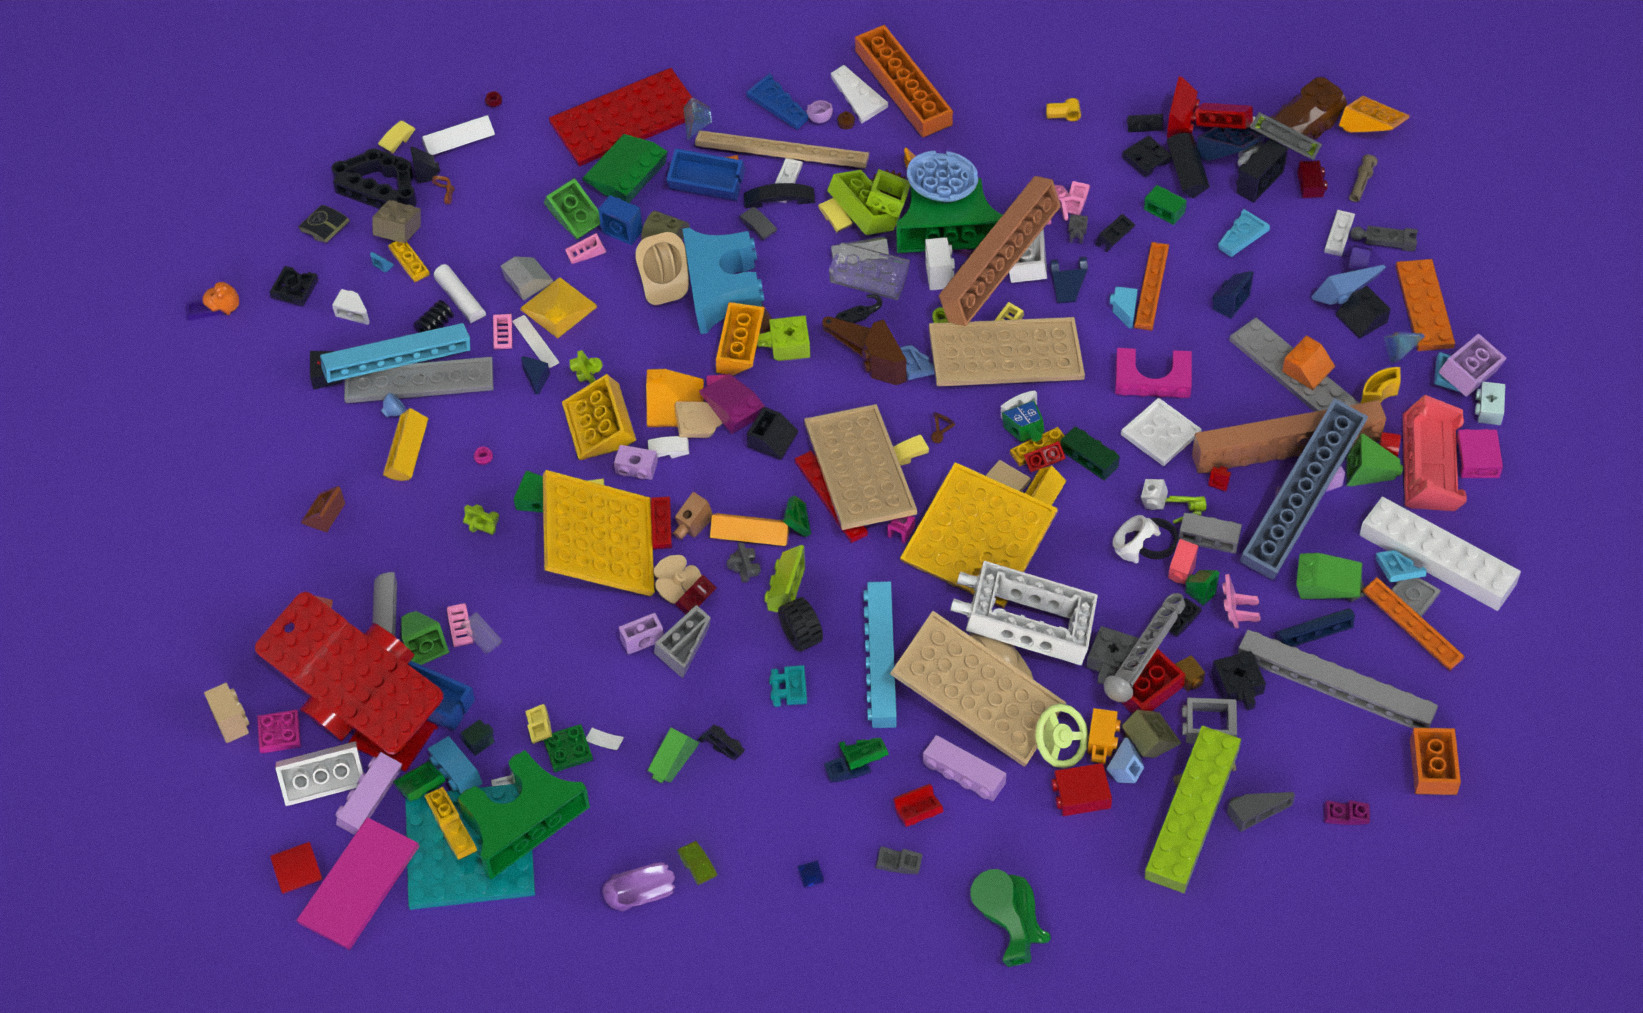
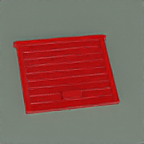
M426 720L402 750L396 754L387 753L358 731L354 733L348 743L356 741L358 751L371 757L377 758L380 752L400 762L402 764L401 770L407 772L434 730L438 729V726Z

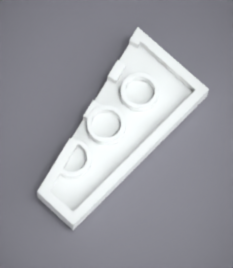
M845 65L831 73L832 80L840 92L844 94L846 101L850 103L852 110L858 115L861 123H864L888 107V102Z

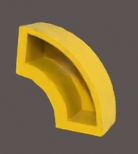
M1400 367L1386 368L1373 374L1365 383L1360 404L1378 400L1381 403L1390 396H1397L1401 383Z

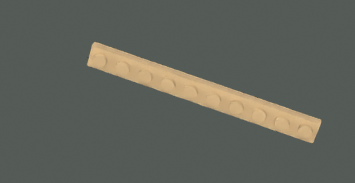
M700 130L695 140V146L703 148L731 150L755 155L761 154L771 157H784L856 168H866L869 160L868 152Z

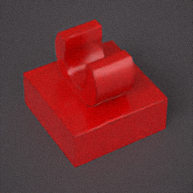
M1220 466V468L1213 467L1208 486L1227 491L1231 472H1228V468Z

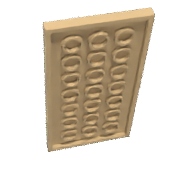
M1074 317L969 322L967 326L954 323H929V336L937 386L1084 380L1085 373Z
M877 404L804 419L807 433L842 530L917 515L916 505Z
M934 611L931 612L890 673V675L1024 767L1037 749L1035 732L1036 724L1041 714L1051 705L1066 704L1064 700Z

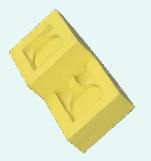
M401 120L383 136L378 145L394 154L402 141L405 143L408 141L415 128Z
M834 198L818 205L826 221H830L836 233L852 226L853 222Z
M922 435L912 437L893 447L900 466L911 463V458L929 452V447Z
M544 704L525 711L529 723L527 726L533 744L552 737L550 719Z

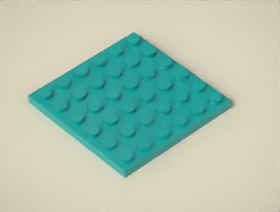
M514 784L479 788L486 793L491 801L499 804L512 802L520 795ZM457 790L446 792L477 848L476 852L459 860L445 839L424 795L426 794H423L417 800L409 801L406 798L407 838L419 844V848L407 864L408 905L410 910L535 896L533 849L490 880L486 876L480 856L483 842L463 818L458 801L460 794Z

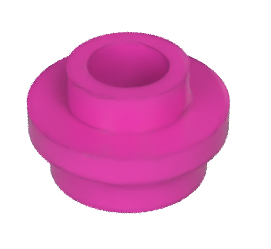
M479 447L474 453L475 462L481 465L488 464L493 459L492 451L487 447Z

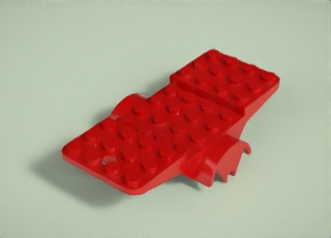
M309 592L299 593L255 644V651L262 659L309 696L300 710L305 712L328 733L331 732L341 742L353 729L387 753L396 754L402 750L429 718L444 697L442 690L408 665L415 654L380 625L373 623L365 633H362L344 617ZM293 623L295 625L292 632H285L287 624Z

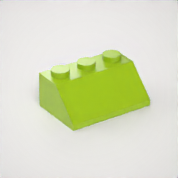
M803 545L782 552L781 558L777 559L775 564L776 573L770 579L771 589L766 591L765 594L768 611L778 612L780 606L796 599L806 568Z

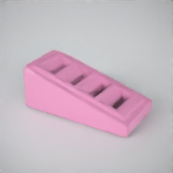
M597 233L565 249L572 264L606 253Z
M511 314L493 315L494 350L512 349ZM498 324H508V326H498ZM498 330H508V332H498ZM508 335V338H498V336ZM508 341V344H498V342Z
M466 604L447 607L454 647L472 644L473 638ZM468 634V636L456 638V636Z

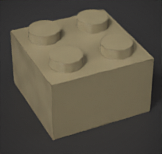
M388 200L372 217L373 235L406 243L421 227V209Z

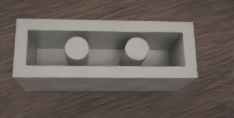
M1184 512L1179 540L1182 539L1200 547L1236 554L1242 524Z

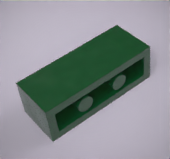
M1076 426L1061 439L1060 445L1065 455L1104 481L1119 467L1120 456L1114 450H1110L1101 441L1095 440L1086 431Z

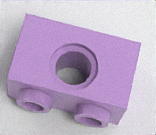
M620 445L614 461L615 473L621 476L652 480L658 463L657 451Z
M656 613L618 627L620 640L628 655L654 645L664 635L663 627Z

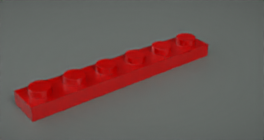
M812 451L796 457L795 464L841 528L817 458ZM865 526L842 530L850 543L868 535Z

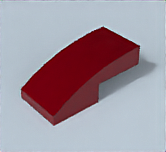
M702 575L675 605L687 614L696 605L699 607L717 587Z

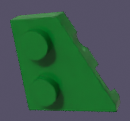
M794 495L788 499L783 522L794 529L795 532L807 537L811 534L806 503Z
M882 738L857 740L854 745H846L845 741L839 742L840 749L851 770L889 755Z

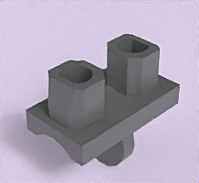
M738 543V550L730 555L726 565L728 569L739 572L742 583L748 582L750 577L758 576L761 568L758 563H750V561L755 559L756 553L754 548H745L744 543Z

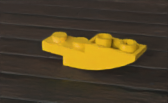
M444 787L424 795L445 839L458 860L476 852V845L462 823Z

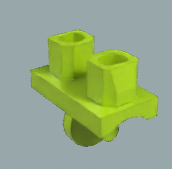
M583 350L578 351V357L569 360L570 369L572 372L576 371L580 382L588 380L591 384L596 381L594 374L601 371L603 363L599 358L588 359Z
M478 504L473 507L469 505L464 507L465 517L463 523L470 525L469 530L475 533L478 529L491 535L496 532V524L499 522V514L492 511L488 514Z

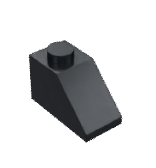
M410 147L418 184L432 181V177L438 176L437 173L440 172L439 163L435 162L433 155L418 148Z

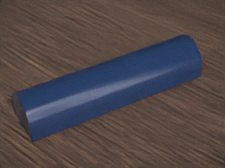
M1348 608L1276 631L1275 638L1285 645L1295 647L1354 628L1355 614L1352 609Z

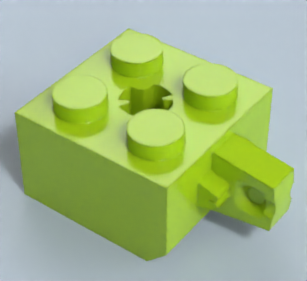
M806 315L769 319L770 331L759 334L758 347L772 348L773 357L777 361L810 358Z

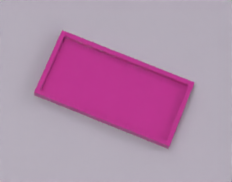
M367 817L302 911L297 922L350 950L419 848V844Z

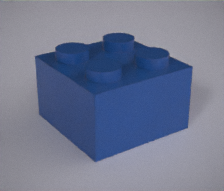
M609 195L598 209L601 231L603 234L633 245L643 230L640 208Z

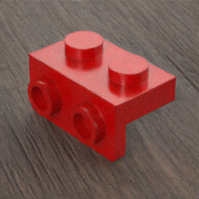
M931 784L893 798L896 814L906 827L944 812L942 804L934 795Z

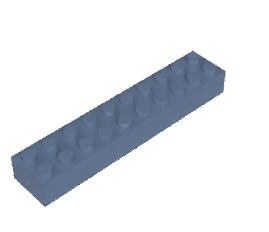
M1335 398L1333 399L1244 550L1239 562L1274 581L1368 419L1367 415Z

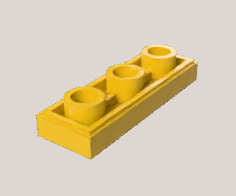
M395 241L388 245L389 250L414 283L430 275L429 270L408 242L401 243Z
M1059 427L1043 433L1042 438L1037 442L1031 439L1010 449L1009 454L1020 467L1027 463L1024 454L1058 441L1061 444V439L1065 435Z

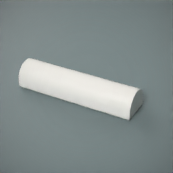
M441 265L435 270V280L470 324L486 316L484 309L448 265Z

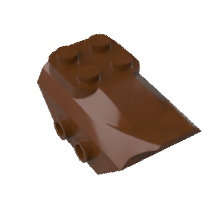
M1317 77L1305 85L1299 95H1296L1289 103L1284 104L1270 118L1314 140L1318 139L1327 129L1330 130L1334 126L1336 120L1346 107L1347 101L1338 86L1324 77Z

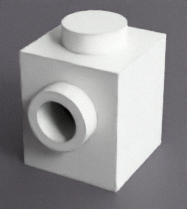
M1145 479L1141 495L1145 509H1164L1168 493L1164 479Z

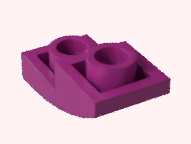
M1349 800L1347 804L1326 801L1324 803V822L1341 825L1369 824V804Z

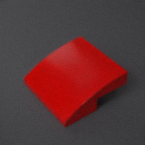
M310 842L270 856L282 894L323 880Z

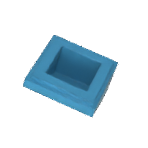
M374 252L370 253L373 266L386 273L394 266L392 262Z

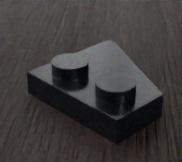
M715 724L704 731L697 739L701 743L705 740L714 744L713 749L724 754L734 761L745 751L739 741L729 737L722 727Z

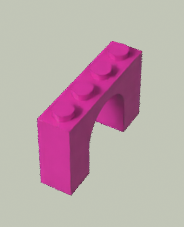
M1117 348L1115 394L1124 396L1190 398L1192 387V351L1173 350L1171 372L1163 378L1151 379L1138 372L1135 364L1136 349Z

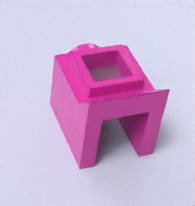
M912 515L893 519L888 524V537L892 538L896 531L902 534V543H906L915 527V517Z

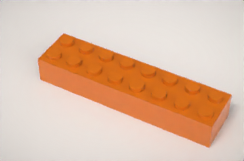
M885 25L855 37L856 53L922 138L953 125V110Z

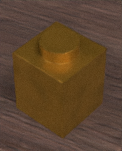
M1192 655L1175 663L1186 674L1184 689L1187 692L1202 686L1205 671Z

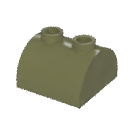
M654 210L649 214L644 223L641 239L643 240L646 237L664 232H672L683 240L682 229L690 228L686 221Z

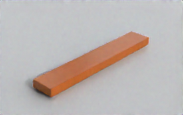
M1151 242L1134 328L1153 330L1169 244Z
M1378 577L1363 589V593L1449 671L1464 659V655Z

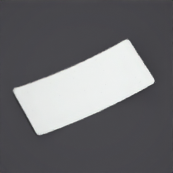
M592 728L586 739L587 742L617 750L624 737Z

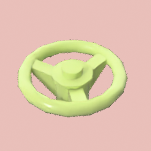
M1061 703L1051 705L1041 714L1036 724L1035 739L1037 749L1043 759L1053 767L1065 769L1074 766L1083 758L1087 750L1089 737L1087 725L1083 717L1072 706ZM1065 712L1070 714L1078 724L1080 732H1072L1068 725L1059 724L1055 713ZM1072 740H1080V746L1071 759L1058 760L1060 748L1069 747Z

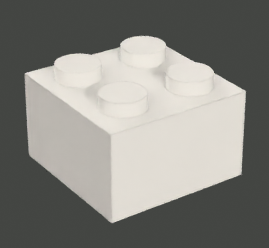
M947 237L925 239V264L930 290L944 289L954 277V270L952 269H955L954 258L950 256L952 255V245H948Z

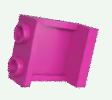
M1458 430L1456 444H1459L1461 455V478H1500L1503 464L1497 430Z

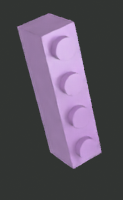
M937 735L923 753V763L926 767L942 773L949 780H955L965 789L975 791L983 799L994 801L1006 784L1005 772Z
M380 752L377 758L373 757L368 765V768H370L366 774L362 773L357 782L359 784L358 787L349 792L346 798L348 800L345 806L341 805L335 815L337 817L336 825L355 835L366 818L372 816L392 786L393 781L400 774L402 764Z

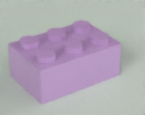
M1477 334L1447 359L1439 373L1467 397L1482 384V381L1485 382L1496 373L1507 358L1480 334Z

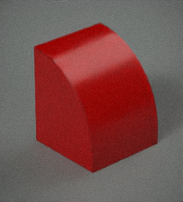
M1382 432L1379 445L1398 457L1401 435Z

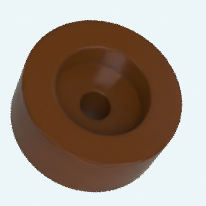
M844 111L839 114L837 120L838 126L841 129H851L855 125V117L852 113Z

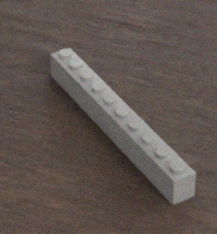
M1247 630L1238 649V654L1252 651L1259 668L1412 729L1430 728L1438 705L1430 700L1421 699L1410 692L1401 691L1392 685L1376 681L1372 677L1358 674L1352 669L1343 668L1314 654H1308L1296 647H1290L1276 639L1265 637L1259 632Z

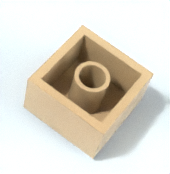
M226 682L204 692L226 743L249 734L246 726L250 724L234 688L229 689Z

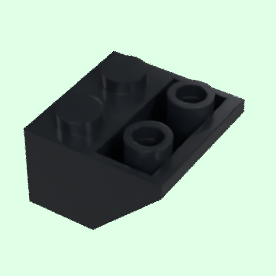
M763 407L747 433L748 448L782 460L797 436L798 430L780 412Z

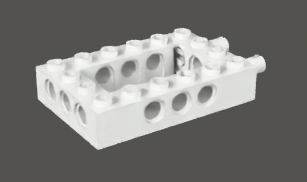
M987 561L983 562L978 576H972L960 571L957 584L973 588L975 591L971 603L954 598L950 611L967 615L966 631L1082 665L1089 646L1097 594ZM995 596L1070 618L1068 630L1064 627L1046 624L1041 620L1039 622L1026 618L1024 615L1012 614L1000 608L992 612L996 600Z

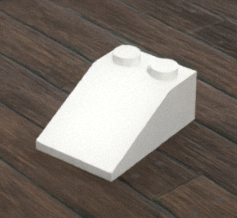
M1044 228L1009 271L1011 283L1047 279Z

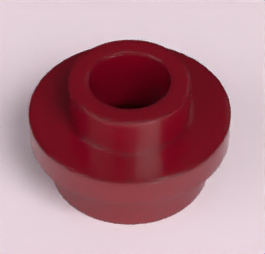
M491 91L486 95L485 103L489 107H497L502 103V96L496 91Z

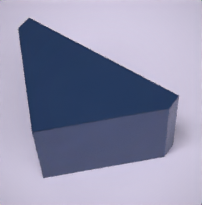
M523 356L521 357L523 370L535 394L538 395L550 375L548 363Z

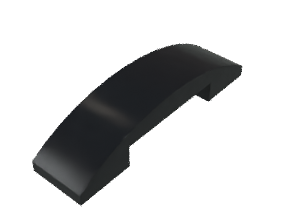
M795 183L769 184L753 188L744 193L745 209L762 207L763 202L797 200V204L815 203L814 188Z

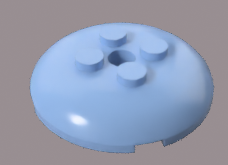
M936 151L924 152L914 157L907 168V178L912 188L920 195L934 201L952 202L963 199L974 191L978 183V172L975 166L965 157L953 152L946 151V154L936 153Z

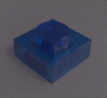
M818 860L798 866V872L804 888L824 882Z

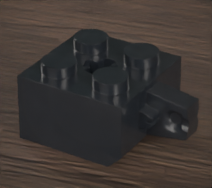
M1252 651L1213 661L1211 674L1222 699L1242 700L1246 710L1254 709L1256 705L1254 697L1264 694L1266 683Z

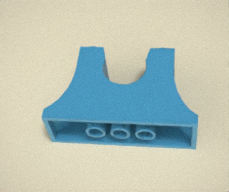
M691 228L682 229L700 334L708 333L716 323L725 318L729 302L762 307L761 301H765L761 279H757L756 272H745L755 268L754 260H757L754 238H750L749 231L728 235H706L698 233Z

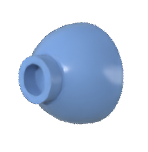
M388 393L384 398L381 411L389 418L390 416H400L406 411V408L393 393Z

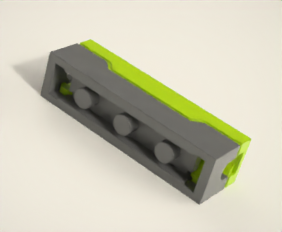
M1258 112L1250 127L1312 160L1315 159L1322 146L1321 143Z

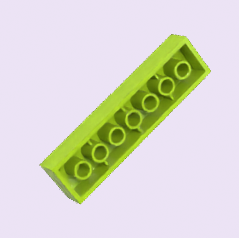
M1203 725L1201 726L1146 867V880L1185 894L1239 753L1240 738Z

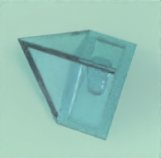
M691 98L684 106L688 140L706 125L712 123L711 113L708 105L695 98Z
M1396 332L1384 336L1390 361L1392 363L1400 361L1425 335L1423 333Z

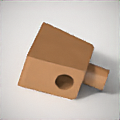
M692 492L675 517L678 527L673 534L678 539L682 540L686 534L696 537L711 522L713 513L709 502L695 492Z

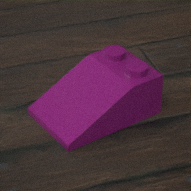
M731 374L699 390V393L731 434L754 422L763 407H765L752 390Z

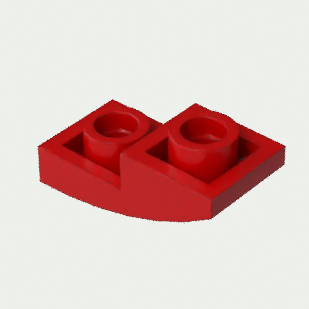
M1059 441L1024 454L1030 472L1066 459Z

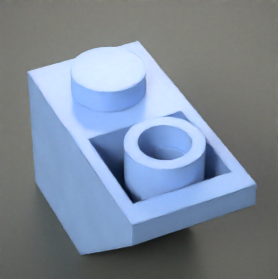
M1124 738L1107 770L1118 783H1136L1144 769V765L1134 745L1128 738Z

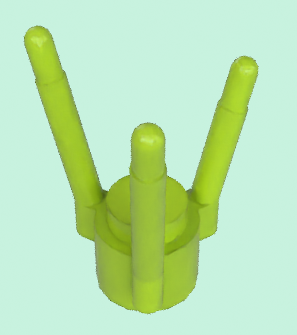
M1169 496V498H1166V502L1188 503L1189 511H1193L1194 514L1201 516V512L1206 511V499L1204 496ZM1183 517L1173 520V523L1182 522Z

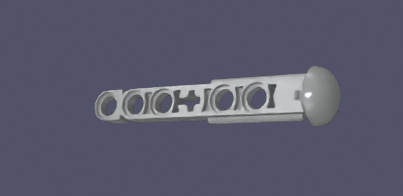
M1174 593L1165 599L1162 607L1159 608L1117 673L1105 679L1104 691L1110 699L1116 702H1126L1132 698V686L1177 620L1178 614H1181L1185 608L1182 594Z

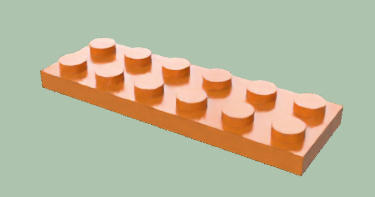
M1433 260L1396 262L1395 268L1417 351L1454 348L1455 340Z

